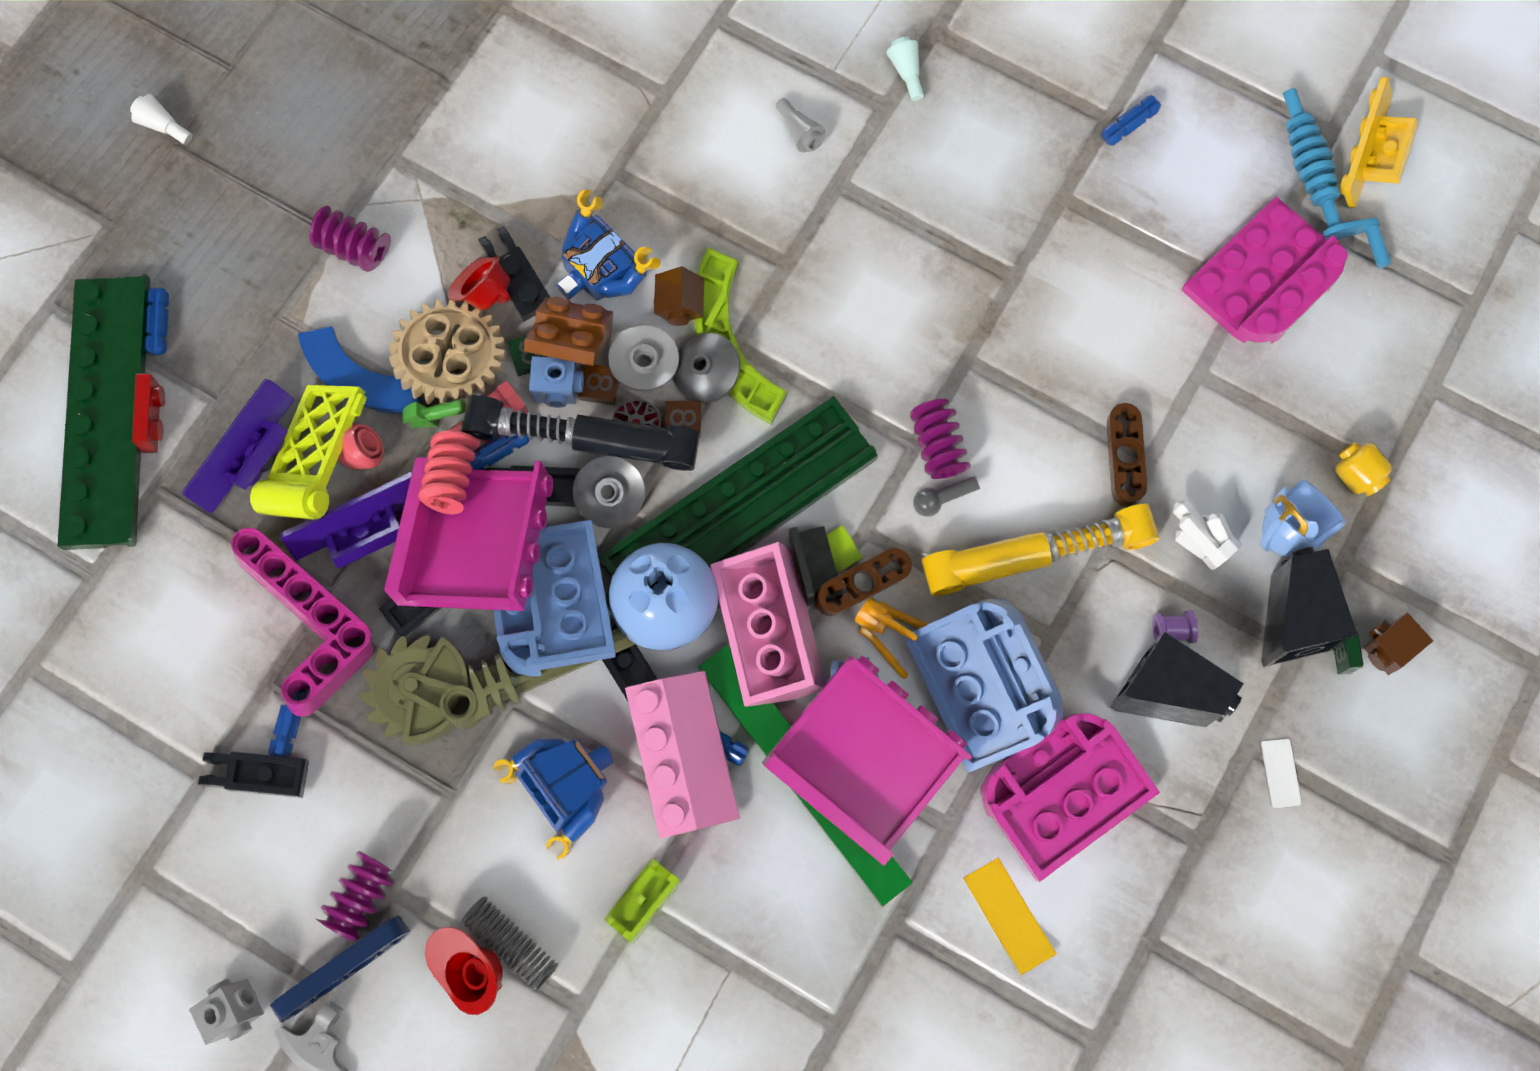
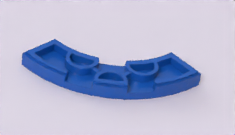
M332 326L298 333L304 356L320 380L327 386L360 387L365 391L364 396L367 397L363 407L374 409L381 413L397 414L403 413V409L411 403L417 402L421 404L419 397L413 398L412 387L407 390L402 389L401 379H395V376L368 371L353 362L340 347Z

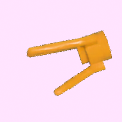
M871 597L862 606L855 618V622L862 626L859 634L873 644L901 678L906 679L908 673L877 638L875 632L882 635L890 627L910 640L916 641L917 635L894 621L893 618L919 629L929 624L898 611L883 601L879 603Z

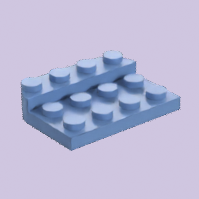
M592 520L545 527L544 530L540 531L538 541L540 545V558L538 563H534L533 593L530 598H527L525 611L493 610L501 656L516 675L542 676L541 670L615 657Z
M1005 599L980 600L914 631L913 633L917 635L916 641L903 636L948 731L952 730L968 743L964 750L972 758L969 761L963 760L968 773L1038 744L1050 735L1063 719L1062 699L1057 686L1023 617L1009 601Z

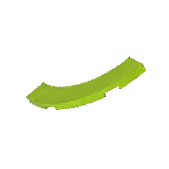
M708 247L697 275L704 278L703 317L694 320L696 335L703 333L718 334L728 339L735 346L740 357L741 368L739 378L728 395L755 417L772 425L787 396V391L762 376L747 362L741 353L733 335L728 313L730 289L739 267V261Z

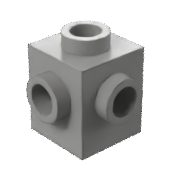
M229 979L216 983L206 990L208 993L206 998L189 1009L205 1045L227 1037L232 1041L252 1030L250 1023L264 1014L257 995L248 979L232 984Z

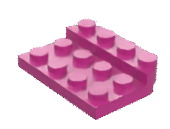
M1276 196L1190 278L1181 290L1239 341L1245 343L1249 340L1260 343L1271 342L1272 344L1279 340L1310 307L1332 288L1344 270L1348 254L1334 235L1327 240Z
M1085 713L1063 716L1055 730L1041 742L1010 755L997 763L989 771L980 786L982 802L987 815L994 819L1032 876L1039 882L1160 793L1117 729L1108 720Z

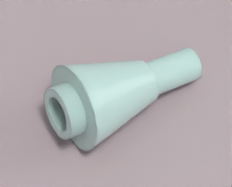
M909 37L898 38L891 43V47L886 51V54L903 81L906 82L911 101H917L924 97L918 78V41L910 40Z

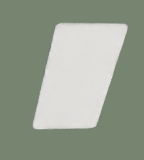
M1290 739L1262 741L1261 748L1272 807L1300 806L1302 802Z

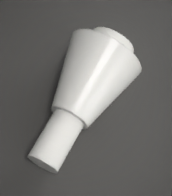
M147 94L144 97L139 96L132 103L130 112L132 113L131 119L133 123L169 134L184 145L191 141L193 134L178 125L152 94Z

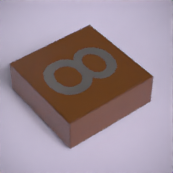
M585 364L583 392L579 393L581 401L615 406L619 382L613 376L610 367Z
M665 401V427L675 425L692 428L700 432L701 439V401Z

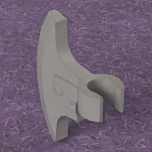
M332 1001L329 1004L325 1003L316 1015L315 1022L305 1034H297L286 1026L276 1029L275 1035L282 1049L293 1063L304 1071H348L336 1059V1049L341 1040L331 1032V1028L338 1021L344 1009Z

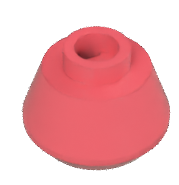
M353 423L344 433L343 448L338 460L342 465L352 470L375 468L381 463L384 448L378 434L369 426Z

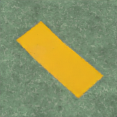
M999 857L963 878L1021 976L1057 955Z

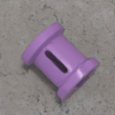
M1192 610L1185 611L1184 615L1163 617L1160 613L1153 615L1152 626L1155 641L1166 632L1178 641L1187 640L1190 644L1197 642L1198 625Z

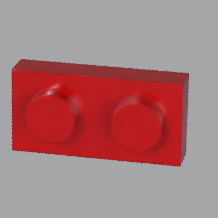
M136 374L132 442L142 453H158V441H162L164 434L163 423L159 419L160 407L165 405V392L163 386H160L151 374Z

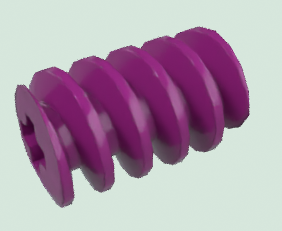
M325 205L316 212L310 227L309 237L312 246L317 249H323L327 254H335L338 259L347 260L349 264L359 266L363 271L370 272L377 268L389 250L391 244L390 234L383 233L379 237V230L372 227L367 231L366 223L360 221L355 225L354 217L347 216L343 220V213L336 210L331 214L330 206Z
M936 399L914 407L910 412L911 420L916 422L914 424V432L920 435L917 438V444L920 448H923L921 459L927 462L924 470L928 475H931L932 479L950 478L971 467L969 462H959L960 458L967 455V449L955 448L956 445L963 442L964 438L962 435H952V432L960 428V424L958 422H948V419L956 415V410L944 408L949 403L947 399Z
M362 851L356 852L362 865L349 864L347 866L354 876L353 879L340 877L338 880L345 891L343 893L331 891L329 894L336 902V905L322 904L321 909L326 914L327 919H316L338 935L353 941H358L360 938V934L354 928V925L367 927L369 924L363 912L376 913L378 910L371 899L384 900L386 898V893L380 885L393 886L395 884L394 879L389 874V871L392 870Z

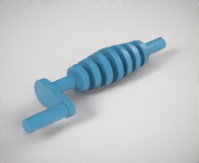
M1292 88L1285 91L1283 96L1291 117L1286 123V129L1290 134L1288 136L1289 144L1293 146L1291 148L1292 158L1295 159L1293 165L1295 170L1299 172L1298 176L1301 182L1305 183L1304 188L1307 194L1311 195L1310 200L1312 204L1320 206L1323 210L1328 229L1323 232V236L1328 240L1334 235L1339 240L1366 233L1377 268L1380 269L1391 265V260L1379 228L1380 222L1378 218L1342 223L1335 203L1336 199L1340 197V190L1336 186L1338 183L1337 175L1333 173L1335 165L1334 161L1331 160L1333 158L1331 149L1327 147L1328 143L1325 137L1321 136L1322 132L1319 126L1315 125L1316 120L1313 114L1304 113L1297 89Z

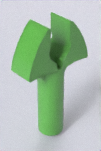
M462 399L429 407L414 402L403 409V424L410 423L411 428L438 427V419L465 413L467 404Z

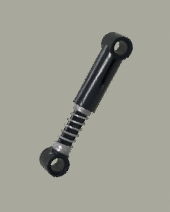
M483 395L468 396L461 432L470 434L476 439L487 441L497 440L499 435L512 437L515 434H518L520 438L526 435L530 440L537 437L539 441H542L545 438L548 439L549 443L557 440L559 444H562L565 441L566 445H572V450L659 463L666 468L680 471H692L695 469L700 440V432L688 427L673 425L663 428L579 414L576 416V419L568 417L567 420L561 419L560 415L557 418H551L550 414L544 417L541 416L540 412L538 415H531V411L528 414L522 413L521 410L515 412L513 408H505L502 401Z

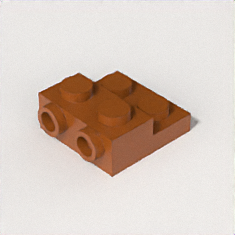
M546 297L536 310L534 326L525 337L524 352L594 366L611 337L613 311L605 310L597 304L581 305L572 303L563 297Z

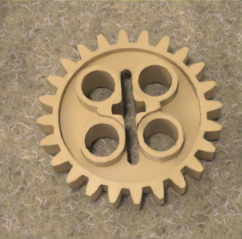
M436 299L435 308L430 309L427 304L422 303L423 313L418 314L411 309L409 311L410 322L404 319L399 320L402 331H392L395 342L389 343L390 353L392 354L389 356L391 367H395L393 369L395 379H401L403 390L412 387L413 398L416 399L424 393L426 404L429 405L435 397L439 398L440 404L446 403L447 399L452 398L455 401L459 400L462 396H465L468 400V396L473 395L472 392L475 390L485 395L484 383L495 386L496 379L494 374H502L503 370L500 362H504L506 358L505 351L502 350L505 348L504 338L500 337L499 325L493 326L491 315L482 318V310L475 308L471 312L467 302H464L459 308L456 307L455 301L450 299L448 306L443 307L441 301ZM457 327H459L458 330L456 331L455 335H453V338H452V334H453V332H454V329L457 328ZM436 330L444 331L443 333L438 335L430 334L431 332ZM469 340L477 341V343L473 345L463 344ZM423 359L431 360L428 364H418ZM443 367V371L440 377L436 378V376L440 372V369H442ZM457 369L465 371L460 375L451 374V372Z

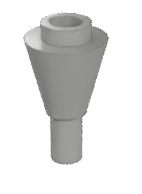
M786 98L780 99L776 104V108L786 119L797 149L800 152H808L819 148L823 143L825 128L801 112L796 111Z

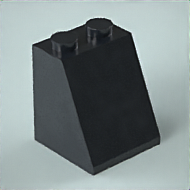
M1307 547L1291 553L1292 558L1281 562V567L1271 575L1261 656L1263 667L1334 651L1358 635L1329 549L1315 552L1314 547Z
M1164 632L1147 649L1110 708L1117 712L1207 727L1214 721L1220 723L1226 715L1231 716L1242 700L1238 692L1244 683Z

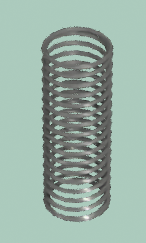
M486 896L480 898L464 915L461 924L469 927V931H473V935H478V939H483L482 943H487L488 948L492 947L491 951H496V955L500 956V960H505V964H510L509 968H514V973L519 972L518 977L523 976V981L528 980L527 985H532L533 991L538 990L551 977L559 964H554L555 960H551L539 976L531 982L534 975L550 959V956H547L535 971L527 977L530 970L546 954V951H543L531 966L522 973L524 968L540 952L541 947H538L524 965L517 969L520 963L534 950L537 943L532 944L520 960L513 965L516 958L531 944L532 939H529L516 955L508 961L510 956L524 943L528 935H524L509 954L503 957L506 951L521 937L523 931L518 932L514 936L519 929V926H516L501 944L495 948L496 944L512 929L514 922H511L504 929L509 923L510 918L502 922L505 918V914H502L495 921L501 910H497L493 914L496 906L490 908L492 902H488L484 906L488 898ZM474 917V919L472 920V922H470L469 924H467L468 921ZM481 918L478 924L472 928L473 924ZM488 919V921L484 924L482 929L476 932L478 927H480ZM491 925L488 931L481 936L482 932ZM499 925L491 937L485 941L486 937ZM502 931V933L498 936L495 942L490 944L492 939ZM514 936V938L509 942L505 949L499 953L502 946H504Z

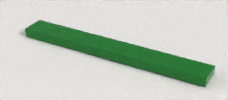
M727 644L699 665L698 669L700 672H706L710 685L764 755L767 756L791 725L773 703L749 707L744 706L731 648ZM793 791L881 907L885 906L913 883L893 856L885 866L882 865Z

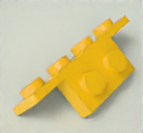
M1381 77L1377 89L1371 91L1369 99L1370 111L1368 117H1363L1361 121V138L1358 146L1354 145L1352 148L1349 174H1344L1341 181V194L1345 195L1348 208H1356L1365 181L1400 184L1418 128L1417 118L1386 116L1392 100L1389 77Z

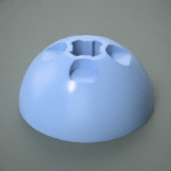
M672 543L650 544L632 552L616 569L609 588V607L617 628L633 643L653 650L676 649L697 639L711 624L718 606L717 584L708 564L694 551ZM657 581L659 582V583L655 584V585L653 586V588H650L655 582H657Z

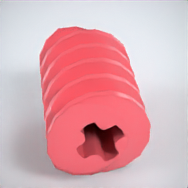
M442 431L432 436L431 448L427 456L428 461L424 469L425 474L421 482L423 487L420 488L418 498L426 507L451 515L459 514L463 511L464 506L458 501L466 499L467 493L462 488L469 486L470 480L465 475H469L472 472L473 467L470 465V462L475 459V453L472 450L477 448L478 445L475 437L459 431Z

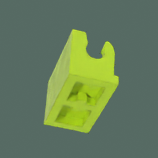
M651 859L603 920L618 931L626 940L634 944L682 882L655 859Z

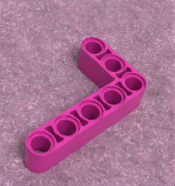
M255 528L241 529L235 533L231 540L232 551L241 568L325 641L284 680L281 686L282 697L291 713L302 717L311 715L371 658L375 647L370 629L264 534ZM249 546H259L256 552L243 554L244 550ZM274 569H285L284 573L279 577H269V574ZM302 591L311 592L309 598L302 601L295 600L298 593ZM328 614L338 615V618L333 623H321L322 618ZM362 637L365 639L359 647L352 648L347 646V643L352 638ZM327 663L338 665L332 673H320L322 666ZM300 689L310 690V694L304 700L295 701L292 699L296 691Z

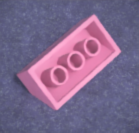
M776 542L710 564L717 584L718 598L744 706L749 707L789 701L820 692L825 686L826 681L792 549Z
M701 671L662 678L626 687V695L659 838L662 839L740 819L706 672Z

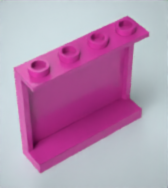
M416 458L384 591L398 606L525 611L527 598H530L533 593L532 571L534 563H538L540 558V545L538 541L540 531L546 527L547 514L545 506L547 497H550L553 492L552 476L548 474L541 461H535L533 471L472 470L471 474L465 475L470 480L469 486L462 488L467 493L466 499L458 501L463 504L464 509L459 514L451 515L426 507L418 498L419 490L423 487L421 482L425 474L424 469L428 458Z
M848 656L761 763L885 866L894 854L891 851L893 846L964 759L969 761L972 756L964 750L968 743L952 730L945 734L934 725L938 721L934 714L922 705L917 710L905 700L909 694L892 680L886 685L879 679L876 674L880 670L864 656H861L859 660Z

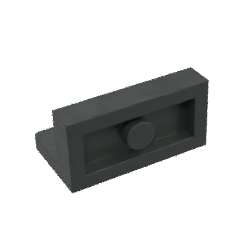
M824 526L798 532L797 527L789 529V540L806 605H815L816 591L825 582L838 576ZM842 590L835 594L829 592L825 597L826 602L841 598L843 596Z

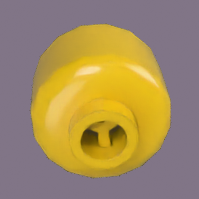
M1354 442L1338 454L1342 460L1336 466V473L1353 494L1364 493L1368 497L1391 481L1389 474L1392 471V465L1374 443H1366L1360 446L1357 442Z

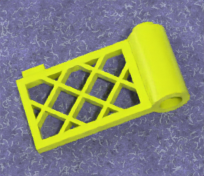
M307 385L284 438V444L278 452L268 478L259 480L251 490L250 503L258 514L313 520L320 519L325 515L329 506V494L326 486L343 448L344 433L352 426L355 416H360L367 397L364 396V390L354 386ZM316 397H323L324 402L311 411ZM349 398L346 406L337 412L335 406L344 399ZM329 412L331 418L318 427L316 421ZM309 427L311 433L298 442L300 434ZM335 428L333 437L324 444L322 437ZM313 444H316L317 450L304 458L303 452ZM296 458L297 465L287 473H284L287 465ZM322 460L317 475H310L309 469Z

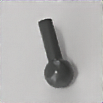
M973 476L938 491L924 488L914 496L913 505L917 513L930 517L939 512L942 504L980 489L976 476Z

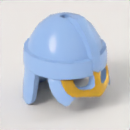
M1301 480L1288 493V488L1284 487L1265 509L1262 524L1263 537L1260 545L1265 551L1271 550L1284 557H1292L1291 553L1307 547H1314V550L1317 551L1324 542L1339 532L1347 523L1342 513L1320 490L1308 481Z

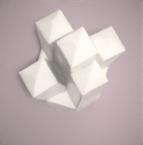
M1187 500L1175 503L1173 513L1180 519L1179 527L1181 528L1176 531L1175 541L1202 559L1211 570L1223 564L1242 546L1231 533L1223 513L1200 515Z

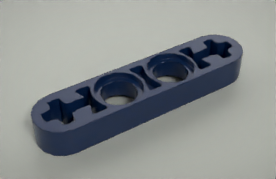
M400 916L386 921L279 996L270 1004L279 1022H285L296 1016L397 945L410 934L409 929Z

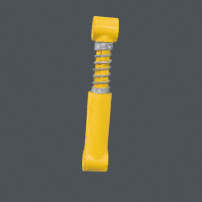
M1138 504L1116 512L1114 518L1103 520L1101 525L1095 522L1092 527L1084 525L1082 529L1074 527L1072 532L1065 529L1063 534L1055 532L1053 536L1050 533L1047 535L1041 531L957 552L956 550H945L928 555L921 561L931 596L936 597L955 593L966 586L1049 567L1052 562L1059 561L1060 556L1065 555L1066 558H1069V554L1073 553L1078 556L1081 551L1088 554L1089 549L1098 551V547L1103 546L1107 549L1108 545L1112 548L1121 545L1125 550H1135L1158 542L1160 537L1149 504Z

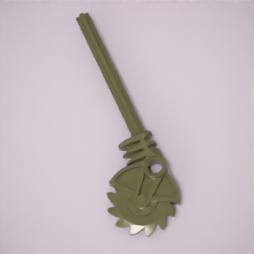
M719 598L717 609L721 608ZM618 628L611 631L615 653L636 645L625 637ZM429 635L420 637L409 647L408 640L405 636H401L395 642L390 655L383 648L377 650L375 657L376 671L369 668L363 669L364 680L371 690L362 691L358 696L362 702L375 708L366 717L369 722L388 724L384 731L386 737H395L403 733L402 742L405 745H423L442 738L455 727L462 730L471 729L478 725L481 719L492 715L493 706L497 705L502 711L506 708V700L512 699L515 704L521 702L522 695L525 692L596 661L541 670L542 676H526L523 674L516 675L509 671L501 653L498 652L494 655L496 664L488 666L486 661L482 659L483 669L476 672L471 664L467 666L458 650L443 637L439 639L436 646L429 648L431 644V637ZM463 700L470 701V706L466 713L454 715V708L457 703Z

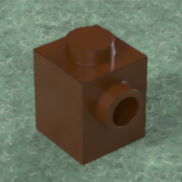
M683 266L656 274L653 301L654 314L662 317L674 326H684L691 320L702 318L704 310V278Z
M1407 612L1391 624L1384 620L1368 633L1373 639L1363 648L1368 653L1370 662L1380 671H1385L1389 676L1404 667L1434 640Z

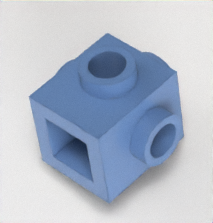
M532 356L529 392L533 402L545 403L547 406L555 408L565 407L566 404H576L577 392H583L584 372L578 370L576 362L553 357Z

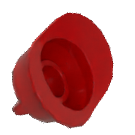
M485 257L471 263L456 277L450 286L448 298L455 301H465L483 311L495 303L503 304L509 301L510 296L506 289L509 286L510 277L500 265V257Z
M442 927L434 931L426 941L425 947L426 963L432 975L459 1010L468 1015H480L489 1010L496 1000L497 992L502 988L503 967L498 956L485 947H479L468 934L455 927Z

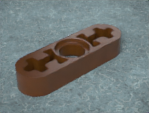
M1121 403L1112 409L1107 418L1111 493L1118 504L1130 507L1137 505L1147 492L1143 424L1141 412L1136 406L1129 403ZM1121 414H1125L1126 420L1132 422L1126 430L1127 437L1121 438L1123 424L1119 421L1116 422V420L1119 419ZM1123 446L1132 448L1136 453V460L1132 463L1122 462L1117 456V449ZM1133 471L1130 476V485L1138 490L1132 496H1128L1127 490H1121V488L1127 481L1126 473Z
M891 548L825 582L815 593L814 602L816 608L826 616H836L896 585L911 572L912 562L909 555L901 549ZM890 561L892 563L897 561L900 563L901 567L897 572L892 570L881 577L879 570L887 566ZM857 573H865L871 578L872 588L870 591H861L856 587L854 577ZM846 587L848 594L842 596L836 602L837 606L834 602L829 604L826 602L825 597L829 592L835 594Z

